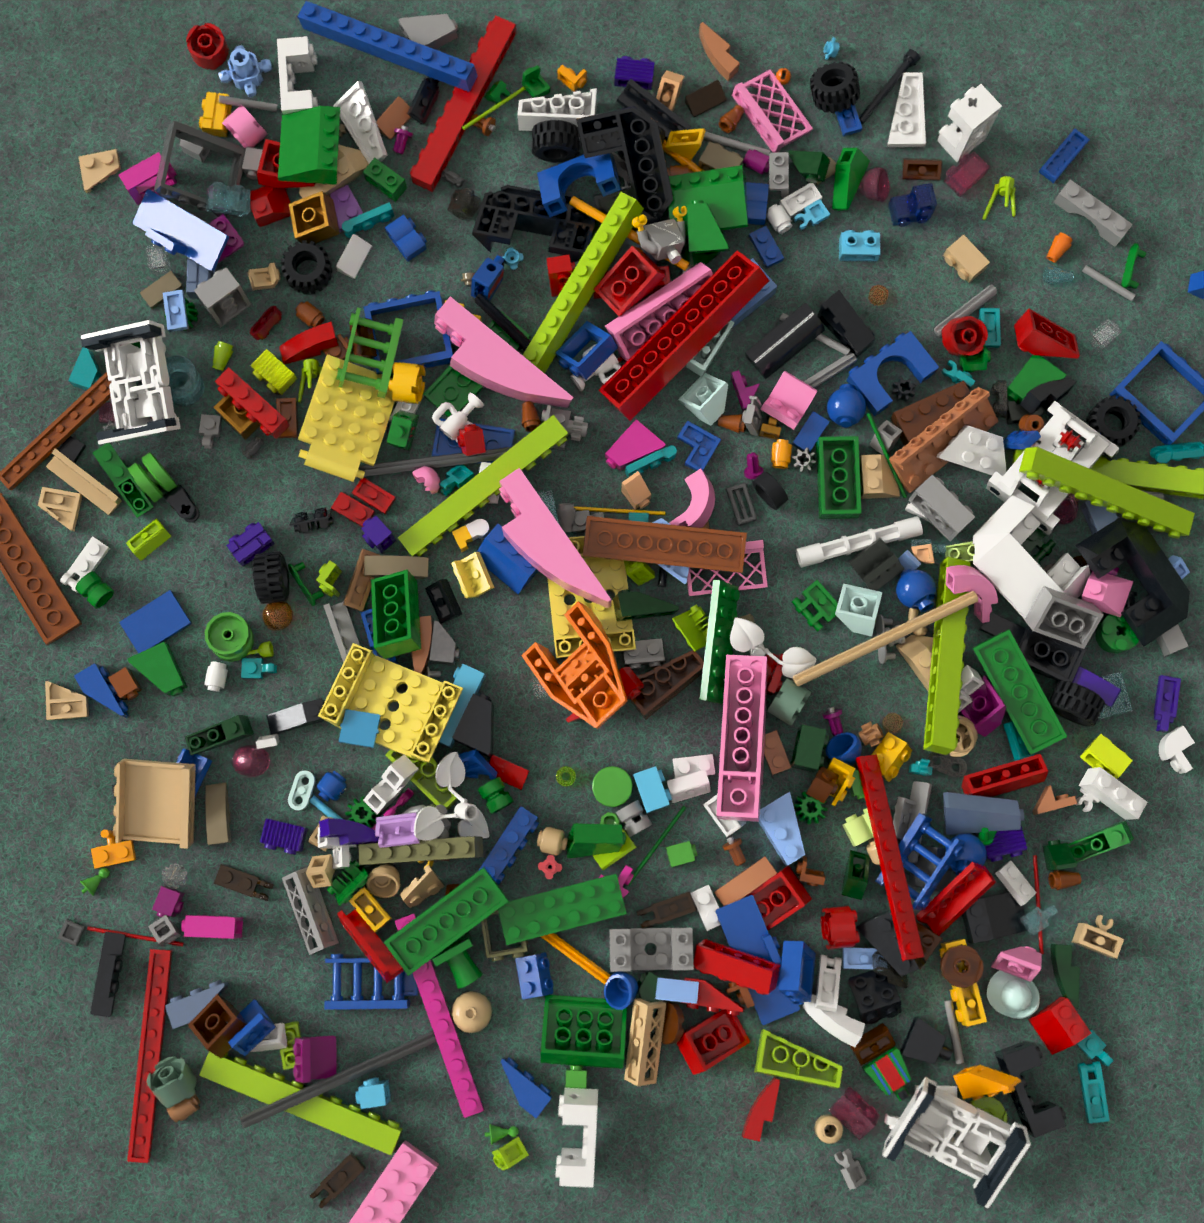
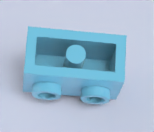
M847 230L841 232L839 238V261H878L880 257V233H875L872 230L864 232Z
M655 766L633 774L646 813L670 806L669 801L672 798L669 789L664 790L662 782L665 781L662 770H657Z
M379 1077L366 1079L358 1087L359 1091H356V1102L360 1104L361 1109L385 1106L391 1101L389 1081H379Z

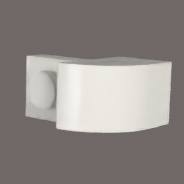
M1184 725L1167 733L1159 744L1161 760L1170 759L1171 767L1180 774L1193 769L1182 753V750L1195 743Z
M319 827L318 848L333 849V869L349 867L351 862L349 849L357 847V845H340L339 837L320 838Z

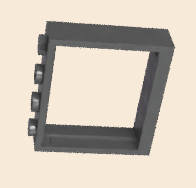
M173 121L167 127L154 191L160 193L162 197L177 199L181 204L196 206L200 211L213 212L217 217L222 214L228 217L234 213L246 148ZM175 137L233 159L224 205L165 184Z

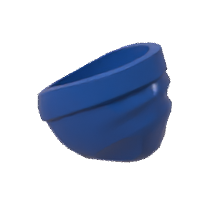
M840 733L830 739L825 750L826 755L831 760L834 757L848 765H853L857 762L856 758L862 753L861 740L853 733Z
M623 971L613 973L604 986V996L607 1003L617 1010H623L630 1006L638 992L636 979L631 974Z

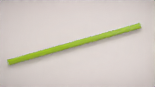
M524 87L520 88L464 125L462 129H467L526 89Z

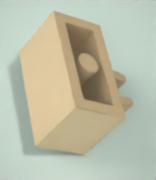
M1098 915L1095 921L1097 928L1086 923H1078L1072 943L1109 958H1118L1124 939L1107 932V929L1113 926L1112 919H1108L1107 924L1103 925V916Z

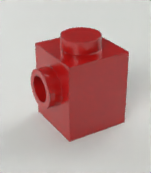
M476 424L465 425L464 429H459L457 442L463 454L470 456L486 453L483 429L476 426Z

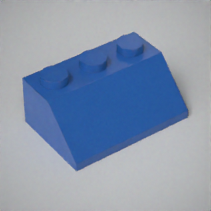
M499 524L485 537L477 552L481 553L486 568L518 595L539 572L504 537L502 526Z

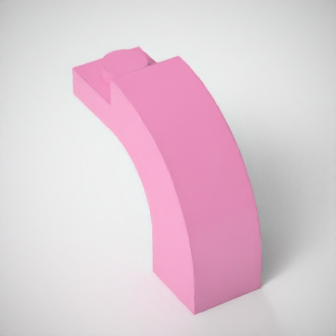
M699 469L684 479L692 494L690 506L683 514L669 522V524L702 528L709 520L715 505V492L708 476L702 469Z
M966 565L946 567V586L953 594L974 591L978 596V601L974 603V615L982 623L990 622L991 604L998 603L997 592L992 583L976 568Z

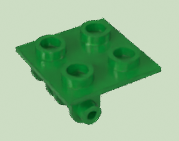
M357 860L351 861L349 867L344 868L346 872L341 871L348 879L347 882L340 875H337L341 882L334 878L332 886L326 889L331 895L336 893L334 896L339 906L349 902L353 897V892L357 888H362L368 881L367 877L369 875L365 867L359 868L360 865Z

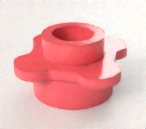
M548 855L544 862L538 864V869L545 873L547 879H552L556 872L562 870V865L555 861L553 855Z

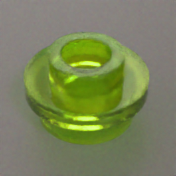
M561 767L556 773V780L561 786H571L576 780V773L571 767ZM564 773H568L570 775V778L568 780L562 779V775Z

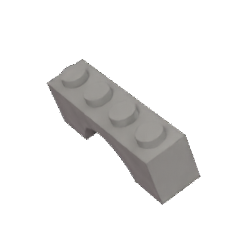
M1071 179L1054 200V203L1067 213L1080 214L1089 219L1098 229L1099 236L1114 247H1116L1133 225Z

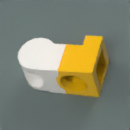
M477 519L452 531V534L461 552L469 549L468 543L478 538L484 539L490 533V528L486 520Z

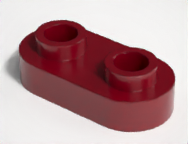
M275 305L269 307L253 325L250 335L255 340L265 339L269 335L270 329L280 322L282 311Z

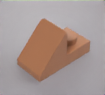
M1049 785L1044 788L1033 809V814H1041L1077 804L1075 796L1068 797V794L1056 796L1055 801L1052 788Z

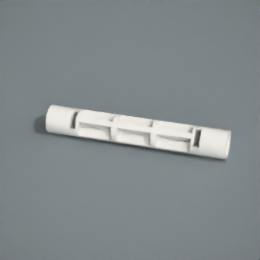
M915 516L874 530L871 528L866 532L848 537L842 536L837 540L797 548V560L799 566L803 568L824 562L826 559L841 555L847 556L852 552L863 550L878 538H881L884 543L921 536L923 535L922 524L919 517Z

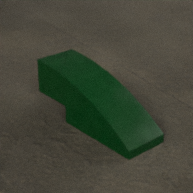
M1051 944L1052 967L1060 992L1063 997L1069 999L1075 1009H1079L1080 967L1071 966L1072 945Z

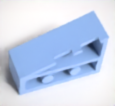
M788 792L760 809L759 817L760 826L785 866L790 865L805 855L791 794Z

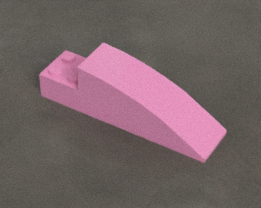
M451 296L437 311L434 321L435 328L444 335L446 333L451 337L450 340L460 347L451 357L450 367L488 389L521 401H532L533 403L568 408L571 404L573 396Z
M518 468L500 480V495L506 504L510 502L511 511L516 517L504 525L502 530L504 537L515 550L533 567L565 590L607 609L611 607V598L521 469Z
M726 655L716 813L717 818L720 820L759 822L761 785H763L767 656Z

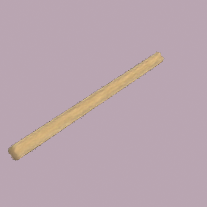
M974 591L962 595L794 675L793 680L797 686H801L976 603L978 596Z

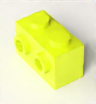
M1102 734L1096 737L1080 756L1092 768L1101 767L1116 779L1122 775L1133 761L1124 751H1121L1110 739Z

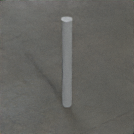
M706 131L703 137L705 140L746 152L749 149H755L767 156L770 153V150Z
M782 313L779 320L784 321L789 315ZM822 333L815 338L846 356L851 350Z

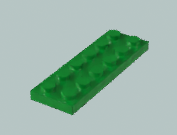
M501 311L528 339L531 338L525 330ZM494 320L487 326L516 351L521 349ZM449 366L423 393V396L436 408L442 403L448 402L458 412L462 411L469 403L468 394L472 393L476 396L484 386L472 381ZM449 409L444 413L447 417L452 415Z
M713 580L699 700L723 705L726 655H733L730 634L734 619L737 618L736 609L740 593L738 586L721 580Z
M1010 629L973 647L994 689L1007 706L1006 711L1030 755L1067 737Z
M483 867L385 940L384 944L409 976L507 903L509 899L487 869Z
M617 874L509 901L498 909L506 945L627 914Z

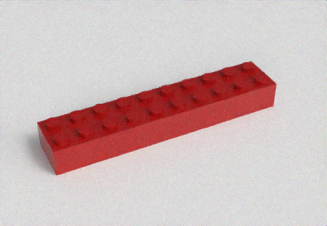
M737 250L599 389L601 394L631 421L769 282L762 269Z

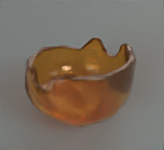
M284 601L268 603L262 613L264 625L272 631L287 628L293 619L292 608Z

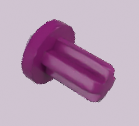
M402 126L401 129L395 128L394 130L397 137L393 151L398 154L404 153L407 139L413 136L411 132L407 131L408 127Z
M755 452L747 454L748 467L745 468L744 475L748 479H756L764 470L759 466V458Z
M827 708L828 712L822 715L824 719H828L832 734L835 736L843 733L839 717L843 714L842 709Z

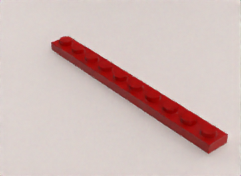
M877 754L859 756L856 758L901 958L902 961L922 958L924 954Z
M150 949L127 1162H150L157 1097L148 1087L147 1077L149 1073H154L156 1070L154 1067L161 1061L166 1017L165 1005H167L173 950Z

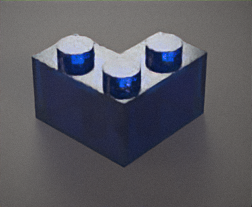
M932 183L913 186L910 194L891 197L888 206L893 226L899 225V227H904L912 222L925 223L929 221L937 206Z

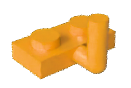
M111 830L101 831V836L107 838L108 845L91 848L94 869L136 860L133 840L115 843V836Z

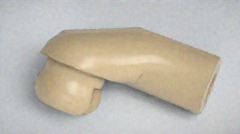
M909 608L907 622L918 617V609ZM925 626L913 632V634L925 636L927 627Z

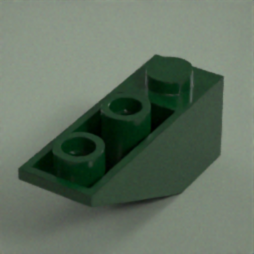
M237 715L187 735L185 740L192 756L254 735L248 716Z

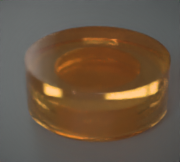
M882 285L873 286L868 294L869 301L874 305L884 304L888 298V290Z
M889 713L883 718L882 726L886 732L896 733L901 730L903 720L900 715Z

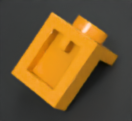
M561 65L557 69V78L575 92L586 84L587 71L583 69L576 76L571 68Z

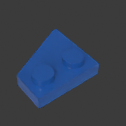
M477 750L458 754L464 764L466 777L478 778L479 774L489 775L491 780L497 777L496 770Z

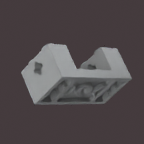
M691 927L609 929L610 972L671 969L694 970L693 932ZM654 943L657 950L655 954L648 955L645 952L646 944Z

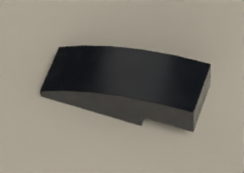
M1062 379L1043 383L1030 390L1020 405L1031 414L1041 406L1047 410L1054 401L1058 403L1073 388L1076 381L1074 379Z

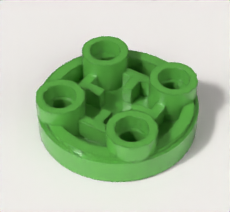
M615 766L601 769L595 775L592 783L595 798L599 803L607 807H618L624 804L630 798L633 788L629 774Z

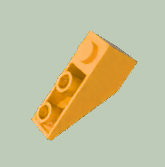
M983 1065L968 1067L953 1075L963 1100L968 1098L978 1100L985 1095L992 1097L999 1094L1000 1091L1006 1094L1015 1090L1014 1086L1021 1082L1020 1078Z

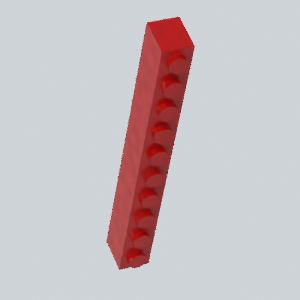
M495 15L493 21H489L486 34L480 38L476 53H472L469 61L475 65L478 77L470 92L454 87L453 97L446 102L445 112L442 117L439 116L437 119L435 131L429 134L428 144L425 149L423 148L420 151L417 165H413L410 175L413 184L431 192L435 190L442 171L446 169L466 131L462 127L470 122L471 116L476 112L517 34L516 24Z

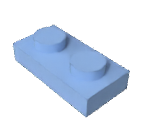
M183 290L164 292L163 300L167 330L174 332L189 329Z
M843 948V969L885 970V958L875 948Z

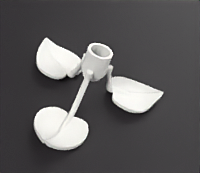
M742 618L734 619L730 643L735 650L740 652L749 651L751 656L769 655L778 664L783 665L782 674L789 678H793L794 675L815 665L816 657L801 647L789 648L782 656L783 661L779 660L768 648L764 647V632L757 624Z
M452 752L440 761L436 769V781L441 787L448 786V790L461 803L455 806L454 814H443L440 816L438 809L435 807L427 806L422 808L416 816L414 825L415 837L420 840H433L440 836L444 830V824L441 819L444 818L462 819L458 823L460 837H489L488 826L482 812L475 805L467 803V799L462 798L452 789V787L461 785L465 778V767L459 758L458 752Z

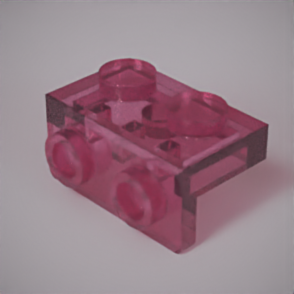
M850 1087L846 1089L844 1095L829 1109V1112L839 1119L859 1140L876 1126L880 1117L876 1109L869 1106L862 1099L861 1095Z

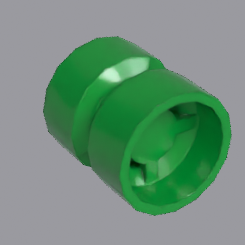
M94 571L81 578L75 587L84 598L87 597V601L95 609L104 606L114 595V590L107 583H102L101 577Z
M500 777L489 781L477 789L482 799L487 800L486 806L491 815L514 802L509 792L504 791L505 785Z

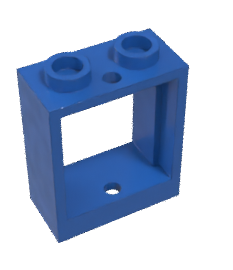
M586 321L555 354L559 358L558 363L563 369L566 370L568 368L574 376H581L587 380L618 346L610 334ZM590 340L597 343L579 363L572 359Z
M784 941L779 991L792 1001L793 1004L803 1005L804 1002H811L816 953L804 941Z

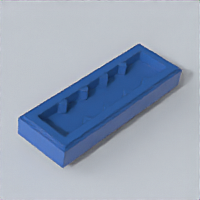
M1074 128L1042 166L1039 173L1054 183L1090 139Z
M1013 431L1003 440L1004 449L1030 448L1041 438V435L1038 431Z

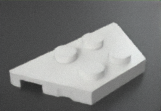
M965 425L958 432V435L949 441V445L937 454V458L991 476L995 472L1004 476L1007 472L1003 437Z

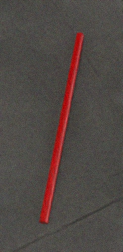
M1033 855L1039 953L1044 954L1037 855Z
M87 927L88 931L125 934L129 938L157 942L154 937ZM172 941L169 943L170 945L184 946L183 942Z

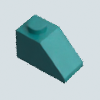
M82 347L68 381L74 387L87 391L102 377L93 353L89 349Z

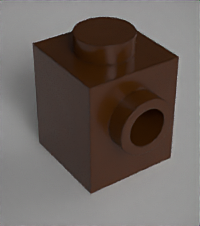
M823 766L820 767L806 794L825 803L830 794H835L839 786L836 783L839 775Z

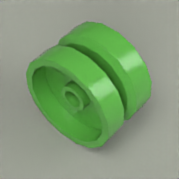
M149 452L142 457V462L147 470L138 463H134L127 469L140 489L156 503L163 497V493L158 487L159 484L168 492L177 487V484L155 456Z
M225 612L214 616L208 622L205 629V641L213 653L221 660L232 662L246 657L252 650L254 634L241 616L232 612Z

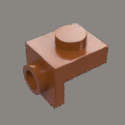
M803 856L801 862L798 861L796 866V874H799V881L806 882L810 886L824 885V871L806 868L807 857Z

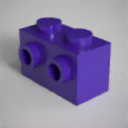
M377 516L370 517L363 523L361 530L364 534L362 537L372 549L376 547L381 554L396 541L392 532Z

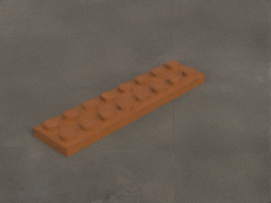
M0 493V570L46 645H50L82 625L5 496Z
M587 516L583 556L743 573L747 533Z

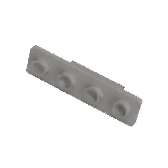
M914 781L910 799L898 797L893 820L897 839H903L919 813L927 814L932 784ZM915 850L912 851L908 856V861L917 863L919 853Z

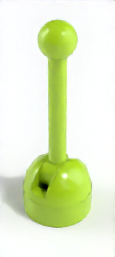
M271 641L263 642L259 645L258 649L251 650L247 655L259 653L264 658L273 657V644Z

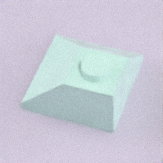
M705 373L678 400L702 422L712 425L724 413L728 384Z
M843 584L835 615L852 632L872 636L882 592Z

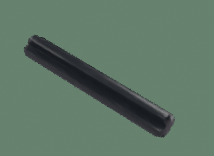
M482 293L478 294L474 299L475 303L525 351L531 341Z

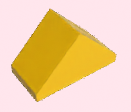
M705 129L670 131L665 147L667 150L692 160L701 147Z

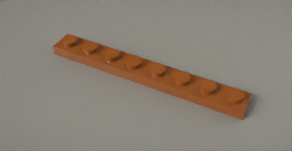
M107 372L0 471V481L9 490L12 491L52 454L54 449H57L111 398L109 386L112 382L108 381Z

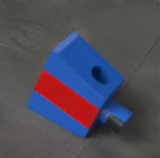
M496 256L494 260L490 258L485 259L472 277V297L475 298L478 294L482 293L489 301L492 299L503 280L504 265L506 263L503 257Z

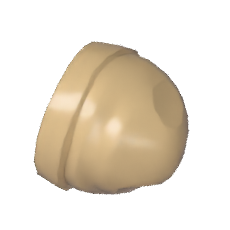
M384 864L373 869L366 882L369 892L380 898L393 897L397 894L401 885L399 872L391 864Z

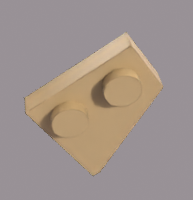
M116 149L79 156L83 186L86 193L91 192V188L98 183L102 184L110 175H114L121 170Z
M42 487L38 506L70 531L74 532L83 495Z
M45 681L47 720L89 717L88 697Z
M429 865L424 868L426 873L420 879L415 877L411 884L400 894L409 908L419 905L424 899L435 895L440 889L445 887Z

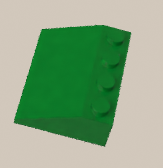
M317 106L282 115L278 181L337 185L340 107Z
M742 165L669 176L673 201L668 206L670 219L677 221V218L673 216V210L677 206L681 213V207H687V204H692L694 200H703L704 203L709 205L721 230L748 227L746 179ZM686 214L685 216H683V221H685V229H686V236H687V235H688V219H687V214Z
M545 995L540 1063L623 1069L627 1008L623 1010L614 1009L607 1003L606 999Z

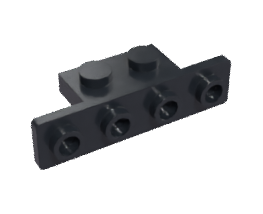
M105 932L90 1011L91 1015L112 1016L115 994L119 988L118 977L123 966L122 955L126 938L125 934Z

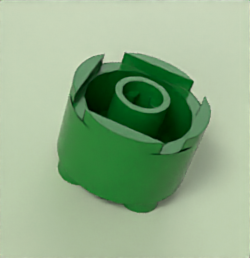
M1109 614L1101 619L1096 628L1095 637L1098 645L1109 653H1123L1133 648L1139 642V639L1122 615L1118 617Z

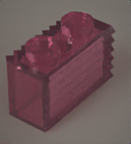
M975 151L970 155L966 153L959 160L960 164L955 167L953 165L945 173L947 176L944 182L959 197L978 182L990 168Z

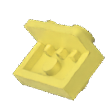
M474 552L462 560L452 562L454 574L459 581L465 598L479 597L494 588L480 552Z

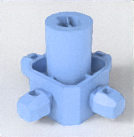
M243 45L235 47L228 60L230 70L221 71L219 78L222 83L231 82L230 80H233L238 89H245L247 96L253 97L257 94L256 86H259L263 81L261 72L266 73L273 68L270 60L265 59L258 62L255 54L250 51L247 52Z

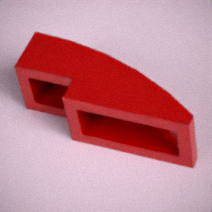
M328 322L294 336L279 346L283 364L285 365L321 355V350L339 345L333 324Z
M774 1077L756 1098L744 1125L743 1138L760 1141L764 1120L773 1121L780 1084L779 1078Z

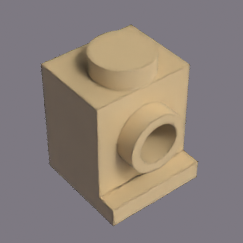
M332 855L312 857L306 875L313 888L332 886V877L335 872Z

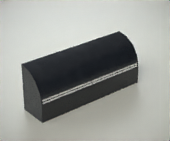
M805 302L746 351V358L766 380L823 333L825 327Z

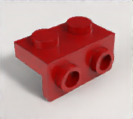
M772 653V654L775 655L779 660L783 661V659H782L783 654L776 655V654ZM765 654L767 656L766 694L771 696L775 692H779L783 681L780 679L783 665L778 664L769 655Z

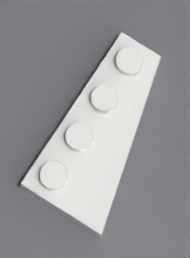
M923 72L903 73L887 147H925Z
M357 81L333 107H340V118L367 162L370 164L374 157L382 162L388 155L363 83Z

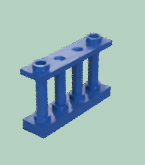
M922 813L917 815L898 845L903 867L926 883L920 894L908 886L910 897L915 900L912 905L914 910H922L928 906L931 894L955 857L961 855L964 850L963 845L965 844V841L958 838L952 842L933 829L930 824L932 818ZM922 834H928L948 848L943 859L919 844ZM915 850L937 866L932 876H929L908 861V856L912 851ZM881 871L876 882L881 886H885Z
M331 954V958L325 959V963H333V996H331V1000L325 1001L324 1010L410 1008V999H405V995H402L403 972L394 978V995H392V999H384V995H382V976L374 967V995L372 999H364V996H361L362 963L370 962L368 958H343L344 954ZM341 963H353V996H351V1000H343V996H341Z

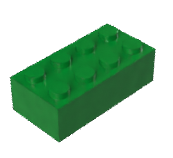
M858 436L819 437L816 442L819 519H858L861 515Z
M408 569L372 579L374 649L384 659L420 650L421 635L417 580Z

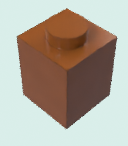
M126 667L108 677L118 696L123 700L127 699L129 701L139 695L138 692L142 690L132 671Z

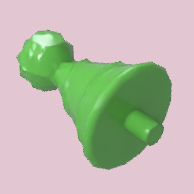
M102 868L99 870V875L80 880V883L85 887L81 892L84 894L86 891H89L94 896L101 879L109 876V870Z
M490 1123V1132L485 1133V1137H490L491 1145H493V1143L507 1135L516 1137L519 1130L515 1126H511L507 1130Z

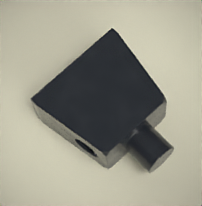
M914 1017L900 1053L907 1057L935 1064L938 1057L949 1061L953 1050L943 1045L946 1040L944 1035L923 1020Z

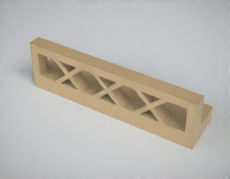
M54 449L52 452L54 457L46 467L110 516L122 500L65 455Z
M641 998L634 999L624 1080L637 1087L655 1084L657 1081L666 1002L663 1001L650 1003ZM658 1008V1014L653 1019V1009ZM654 1027H655V1029H656L655 1035H654V1036L652 1037V1039H651V1038H650V1032H651V1031L654 1029ZM653 1048V1054L648 1059V1052ZM650 1068V1078H645V1073Z

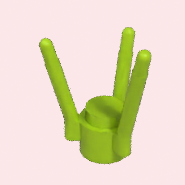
M1004 176L999 179V184H995L993 194L982 217L983 220L987 218L998 192L1001 196L1005 197V207H1008L1009 196H1011L1012 216H1016L1014 178Z
M306 359L303 361L298 394L299 403L302 401L306 377L308 388L310 389L312 378L318 377L317 374L320 376L322 367L319 366V361L316 359Z

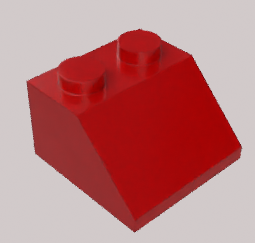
M1061 996L1028 1019L1051 1055L1074 1046L1091 1034L1067 997Z

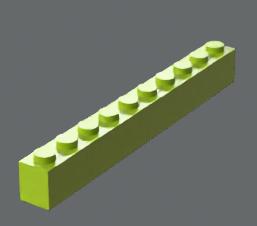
M620 192L523 354L527 360L544 374L555 358V352L564 343L594 293L593 289L603 278L633 228L632 220L635 217L639 218L644 209L635 198Z
M552 415L401 534L398 539L411 556H422L428 551L427 546L431 543L436 545L443 539L442 535L446 531L451 533L459 526L457 523L464 518L466 521L474 515V509L478 506L482 508L490 502L489 497L493 494L498 496L501 493L499 491V488H501L500 480L518 468L521 471L526 469L527 472L537 465L535 463L536 460L540 457L545 459L552 453L550 449L555 445L560 447L567 441L568 432L557 418Z
M1025 448L1019 472L1026 474L1027 478L1041 480L1043 485L1049 487H1058L1060 492L1072 493L1077 499L1091 501L1090 504L1094 506L1106 507V511L1120 513L1123 518L1135 519L1140 525L1152 526L1154 531L1166 532L1171 538L1179 539L1180 536H1189L1195 513L1042 448Z
M1016 449L1013 452L1012 465L1025 449ZM1100 456L1090 468L1139 490L1204 499V468L1192 470L1188 469L1187 466L1168 467V464L1165 463L1152 465L1147 461L1129 462V459L1126 458L1109 461L1104 456Z
M948 556L940 563L936 608L969 593L953 594L946 586V567L956 565L970 566V562ZM968 606L934 623L923 750L944 755L954 751L958 744L956 732L959 727L958 710L961 706L959 695L962 688L961 672L964 668L962 658L966 647L964 635L967 631L965 621L969 610Z
M209 1052L199 1074L201 1077L266 1104H271L304 1089V1084L295 1080L292 1082L287 1081L284 1075L277 1072L273 1074L265 1072V1067L255 1064L253 1067L246 1064L247 1060L236 1056L234 1059L227 1056L228 1052L222 1059ZM320 1094L285 1110V1112L389 1155L394 1153L403 1128L399 1127L400 1124L390 1119L388 1122L380 1119L381 1116L374 1112L364 1113L361 1111V1107L355 1104L347 1106L342 1103V1099L335 1096L328 1098Z

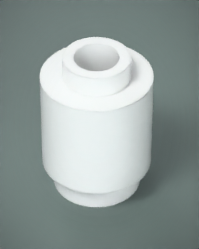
M775 204L768 208L766 217L775 231L783 234L792 228V220L782 205Z
M211 662L210 666H208L204 683L205 686H208L207 690L219 692L220 689H224L228 673L226 669L227 664Z

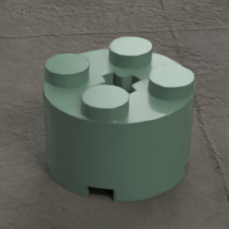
M787 678L767 712L792 726L797 718L795 714L798 715L805 704L803 701H807L811 691L803 686H797L793 680Z
M171 1056L160 1061L154 1067L156 1069L154 1073H149L147 1077L148 1087L166 1108H171L195 1094L196 1076L181 1057L177 1059L176 1056Z

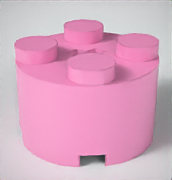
M242 105L222 122L244 148H254L268 135Z

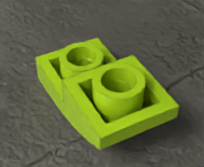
M299 1021L285 1024L287 1048L280 1049L284 1070L294 1068L295 1065L293 1047L295 1038L301 1037Z

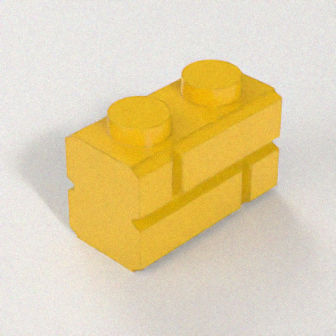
M207 92L206 99L202 100V110H204L203 117L200 116L199 127L203 132L210 135L227 137L228 129L222 122L231 114L232 105L220 104L219 96H230L223 93Z
M363 887L349 901L374 932L379 931L392 919L366 887Z

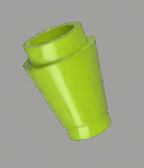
M218 341L214 347L212 368L224 371L234 352L232 351V345Z

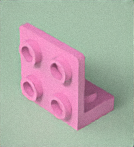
M784 371L772 393L761 407V410L794 430L811 404L817 390Z

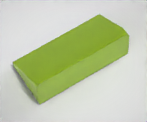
M156 518L127 541L126 544L133 554L142 561L167 541L171 535Z
M626 832L625 844L622 845L619 852L592 855L602 870H605L636 848Z

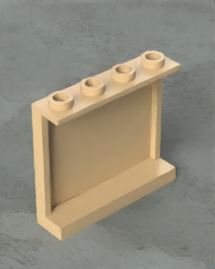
M123 759L118 762L114 769V776L117 777V784L114 787L116 804L113 810V814L116 816V824L113 827L115 843H119L121 840L180 844V848L188 849L194 843L196 764Z

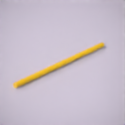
M574 506L577 511L649 513V515L666 514L664 511Z

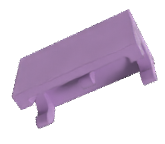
M408 813L376 817L375 836L379 837V847L420 843V839L416 838L414 834L417 814Z

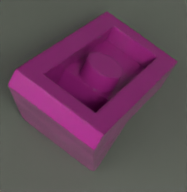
M737 370L731 373L730 378L742 412H744V410H747L748 404H751L749 397L756 395L760 383L745 388L747 386L746 378L744 375L741 376L740 371Z

